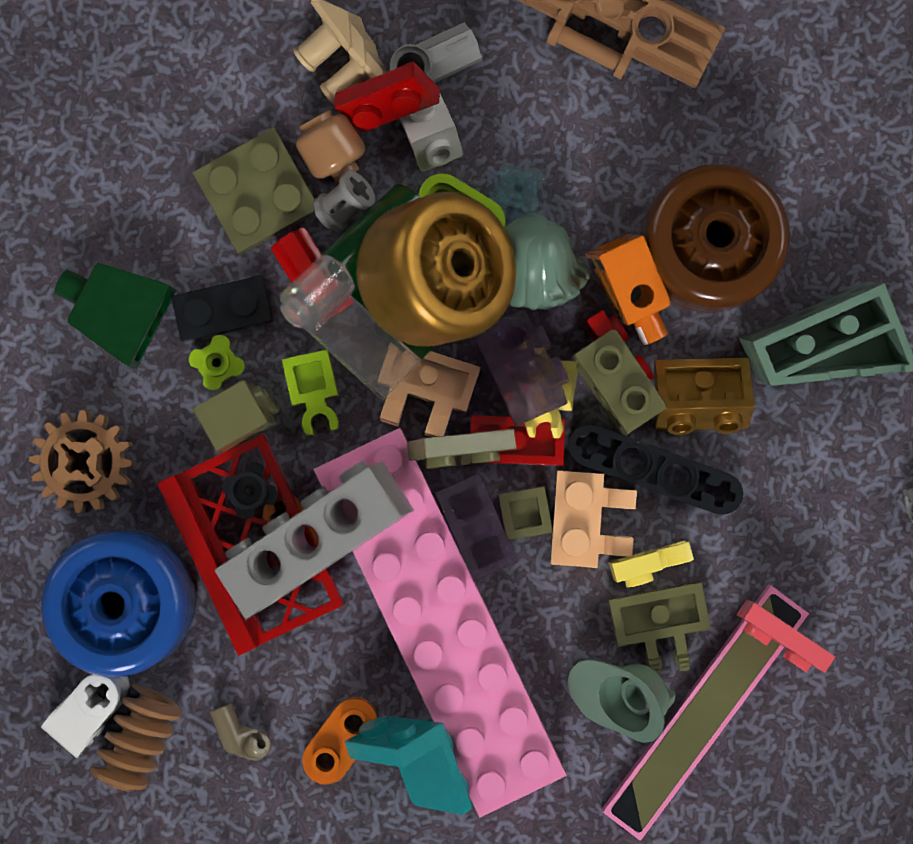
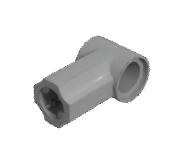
M463 22L416 45L407 44L399 47L391 57L389 71L405 63L414 62L434 83H437L480 63L482 55L472 30Z

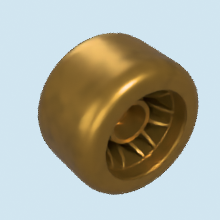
M441 192L430 194L387 211L368 229L357 257V282L367 311L374 321L389 335L404 343L415 346H437L474 337L485 332L502 317L508 308L516 284L515 254L510 238L502 223L485 205L459 193Z

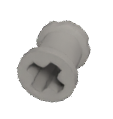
M347 171L340 177L339 184L328 194H319L314 199L315 214L326 228L340 232L348 226L349 219L359 210H367L374 205L375 194L370 184L360 174L354 171ZM332 208L335 211L333 214L330 212Z

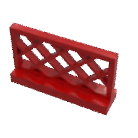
M261 434L178 475H173L157 483L238 656L345 605L327 567L311 579L323 583L331 601L316 608L297 602L296 600L302 586L300 585L293 590L290 599L282 597L276 601L287 605L282 623L265 631L257 614L245 620L214 571L229 561L225 555L226 548L230 549L237 545L221 539L216 529L222 511L237 517L239 516L235 508L225 505L228 495L224 494L223 491L218 502L201 497L193 478L208 471L225 477H235L242 455L259 448L266 462L264 476L268 481L270 475H272L278 488L279 496L283 498L287 507L285 513L287 512L289 517L293 518L301 512L265 434ZM233 460L229 471L218 468V466ZM206 505L215 508L213 518H211ZM258 509L252 518L246 519L247 521L239 543L249 537L253 523L265 526L270 522L256 516ZM306 525L304 529L306 541L311 546L318 547L308 525ZM272 551L270 556H267L268 565L271 569L274 565L281 568L280 560L276 559L277 555ZM293 608L305 612L290 620Z

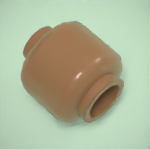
M329 109L299 127L302 134L296 139V148L315 178L322 179L331 175L336 183L345 172H356L359 170L355 161L363 156L365 144L352 121L346 115L340 113L334 115L332 109Z

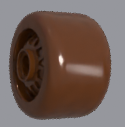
M729 164L698 166L672 179L660 191L648 208L640 230V235H643L670 301L682 308L702 313H716L734 309L765 291L780 273L790 244V228L787 213L776 192L767 182L753 172ZM717 224L727 232L729 240L726 247L719 248L709 243L706 237L708 225Z

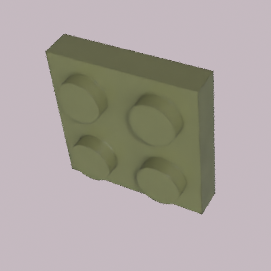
M274 127L192 172L239 255L315 214L314 198Z

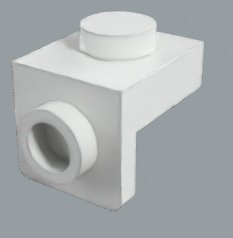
M441 94L439 104L399 119L413 149L420 171L424 172L437 166L445 165L463 155L455 124Z

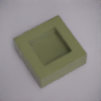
M545 486L498 494L506 541L553 533Z

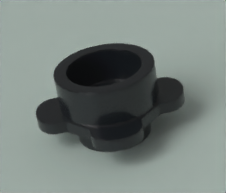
M248 463L245 466V471L237 474L235 477H226L222 483L223 493L229 495L231 502L236 506L237 515L244 519L252 518L256 510L264 504H274L279 496L277 487L270 485L265 478V469L260 463ZM248 486H253L255 489L252 495L246 493Z

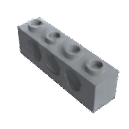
M364 461L357 463L338 476L343 483L330 493H328L325 487H322L300 502L304 508L302 512L293 518H290L286 512L263 526L262 529L266 536L253 544L250 538H247L225 552L229 561L214 571L245 620L264 610L414 511L383 461L367 467ZM344 499H349L356 505L358 509V519L356 522H352L344 516L342 511ZM306 525L312 526L319 535L318 547H313L306 541L304 536ZM268 551H272L278 556L281 563L279 572L274 571L268 565Z

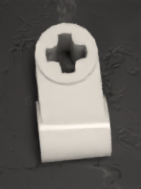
M94 674L89 675L59 704L41 728L74 757H80L93 743V738L99 736L106 727L107 721L123 704L121 702L123 697H128L130 693L128 676L104 677ZM102 683L109 688L105 699L100 698L98 695Z

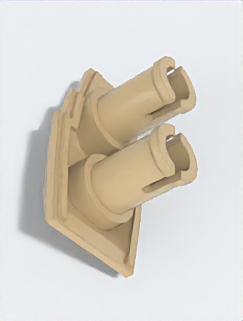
M311 0L310 3L322 18L323 24L299 46H296L293 52L301 64L310 72L317 70V67L341 46L349 53L350 61L330 79L320 85L324 95L334 105L336 92L384 74L388 70L378 56L375 43L365 31L361 17L325 0Z

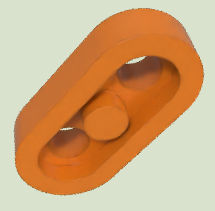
M350 697L341 701L309 742L303 753L302 764L305 773L311 780L319 784L335 783L346 774L355 762L354 759L350 758L344 741L360 733V730H350L346 726L345 720L350 715H357L364 724L378 718L375 707L368 700L360 697ZM329 753L334 758V765L331 768H322L317 761L318 755Z

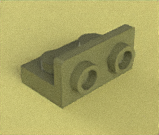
M616 330L609 331L570 358L572 361H576L578 371L620 434H629L665 410V402Z

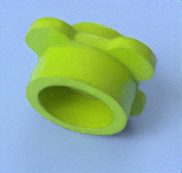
M214 336L211 344L202 350L195 349L189 355V364L199 370L204 378V387L212 391L219 390L222 387L223 381L230 379L232 376H240L245 368L244 361L236 357L230 349L231 342L226 336ZM216 358L221 360L219 367H214L212 364Z

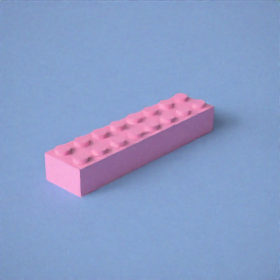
M398 428L315 468L314 472L321 486L325 487L328 493L343 484L338 476L352 466L364 461L367 467L383 461L414 509L413 512L353 550V553L433 721L443 723L444 728L452 738V751L460 773L468 783V795L480 818L565 777L566 773L417 460L409 461L408 441L402 429ZM344 499L342 504L344 516L348 520L356 522L358 519L356 505L351 500Z

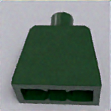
M97 263L94 266L88 279L66 269L59 277L54 289L55 295L75 304L67 320L71 326L121 363L135 369L138 368L172 301L171 296L177 292L176 289L163 282L101 263Z

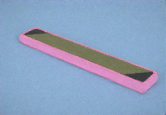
M769 584L755 602L795 630L800 627L809 615L808 612ZM743 619L666 721L662 734L649 744L601 809L605 815L640 841L784 648L773 639L766 646L744 632L743 629L747 622Z

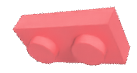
M746 600L737 613L738 617L747 622L743 629L744 632L766 646L773 639L787 649L783 658L806 673L811 666L825 673L835 659L834 655L755 602Z

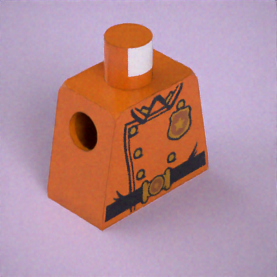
M626 234L586 253V257L609 305L620 323L626 325L633 324L642 345L650 344L668 335L659 311L669 307L671 302L644 236ZM639 285L641 289L640 298L635 303H632L631 292Z

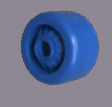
M123 529L94 534L69 547L57 559L49 571L41 598L44 627L56 650L75 667L87 673L104 677H123L137 674L149 669L169 656L187 635L192 624L196 606L194 581L187 564L180 554L167 542L152 534ZM109 591L119 593L125 601V610L121 617L112 616L106 609L105 597Z

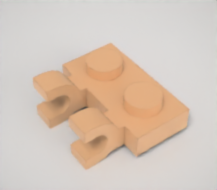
M389 343L377 380L378 386L389 389L380 415V422L398 427L409 395L434 403L425 430V436L430 438L443 437L452 409L466 414L481 367L432 351L418 363L409 353L405 351L401 354Z
M557 471L551 564L598 568L599 554L632 557L634 538L600 535L602 507L636 510L637 491L603 488L604 474Z

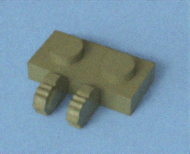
M514 429L424 438L409 441L407 446L409 461L423 460L424 466L427 469L454 465H468L470 462L473 464L499 461V451L516 449Z
M691 582L607 599L615 641L618 647L643 642L647 666H650L661 675L662 662L657 651L656 640L672 637L675 665L678 667L679 672L690 670L684 634L711 629L702 582Z

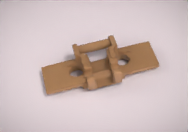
M518 0L556 19L546 43L554 47L558 43L615 71L613 76L620 80L625 74L632 58L696 88L725 30V27L670 0ZM586 15L614 27L619 31L617 37L628 43L624 54L567 27L566 25L570 17L574 16L584 21ZM646 17H656L662 21L665 27V34L662 38L650 41L642 37L638 25Z

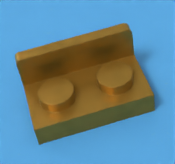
M749 358L655 360L653 369L655 389L666 404L665 410L656 415V431H668L674 435H685L693 431L715 430L718 433L731 434L741 429L749 428L755 408Z

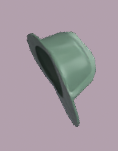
M587 659L579 661L570 670L567 680L571 698L588 719L642 743L653 742L662 734L664 716L676 698L675 692L666 687L664 680L650 666L639 663L618 667L605 661Z

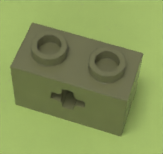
M246 380L238 382L192 408L213 447L219 452H226L278 425L272 415L278 413L279 409L267 388H262L261 385L256 386Z

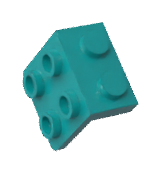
M393 716L380 717L362 724L359 727L360 733L344 741L351 759L399 767L406 790L414 805L463 815L472 809L468 796V783L460 773L452 751V738L444 728L443 723Z

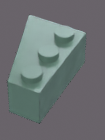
M865 281L739 338L746 356L749 358V363L756 380L770 386L825 381L833 378L875 376V374L913 372V353L885 283Z

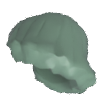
M530 213L522 215L505 227L512 243L516 260V284L510 302L512 307L549 310L555 306H562L580 294V289L586 285L587 280L590 278V272L585 267V261L575 256L570 237L562 226L549 221L543 215Z

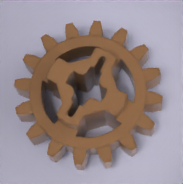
M80 410L78 420L75 421L71 413H62V426L59 427L54 423L47 422L44 426L49 437L47 439L34 438L33 443L42 450L40 455L29 457V462L40 464L41 471L35 473L31 478L32 481L46 482L47 486L41 493L43 498L58 495L57 508L65 509L73 501L75 513H83L87 509L88 501H90L91 506L95 510L104 509V496L112 501H117L121 496L115 487L118 484H131L132 480L124 475L123 472L124 468L136 466V461L125 459L124 452L133 447V443L120 442L118 440V437L124 430L122 426L115 425L110 429L106 428L109 420L108 416L99 414L94 422H92L90 411ZM78 430H90L97 435L83 443L76 437H73L71 433ZM55 450L59 453L58 468L54 470L53 465ZM111 451L112 469L109 474L106 471V455ZM76 452L90 454V457L86 460L89 471L75 469L79 462L75 456ZM78 481H84L89 487H93L94 491L78 493L68 488Z

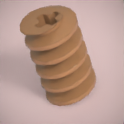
M131 684V686L140 694L139 697H123L121 701L132 711L130 716L116 714L113 718L123 728L122 733L108 731L105 735L115 745L114 749L100 748L96 753L107 763L106 766H90L88 770L96 779L122 791L146 789L150 782L146 773L153 772L158 765L153 755L163 754L166 748L165 742L161 738L171 737L174 731L173 725L168 720H179L183 713L181 707L171 698L137 684Z

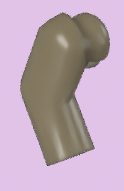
M232 703L209 711L225 751L254 761L262 759L270 752L272 745L270 737L265 732L241 725Z

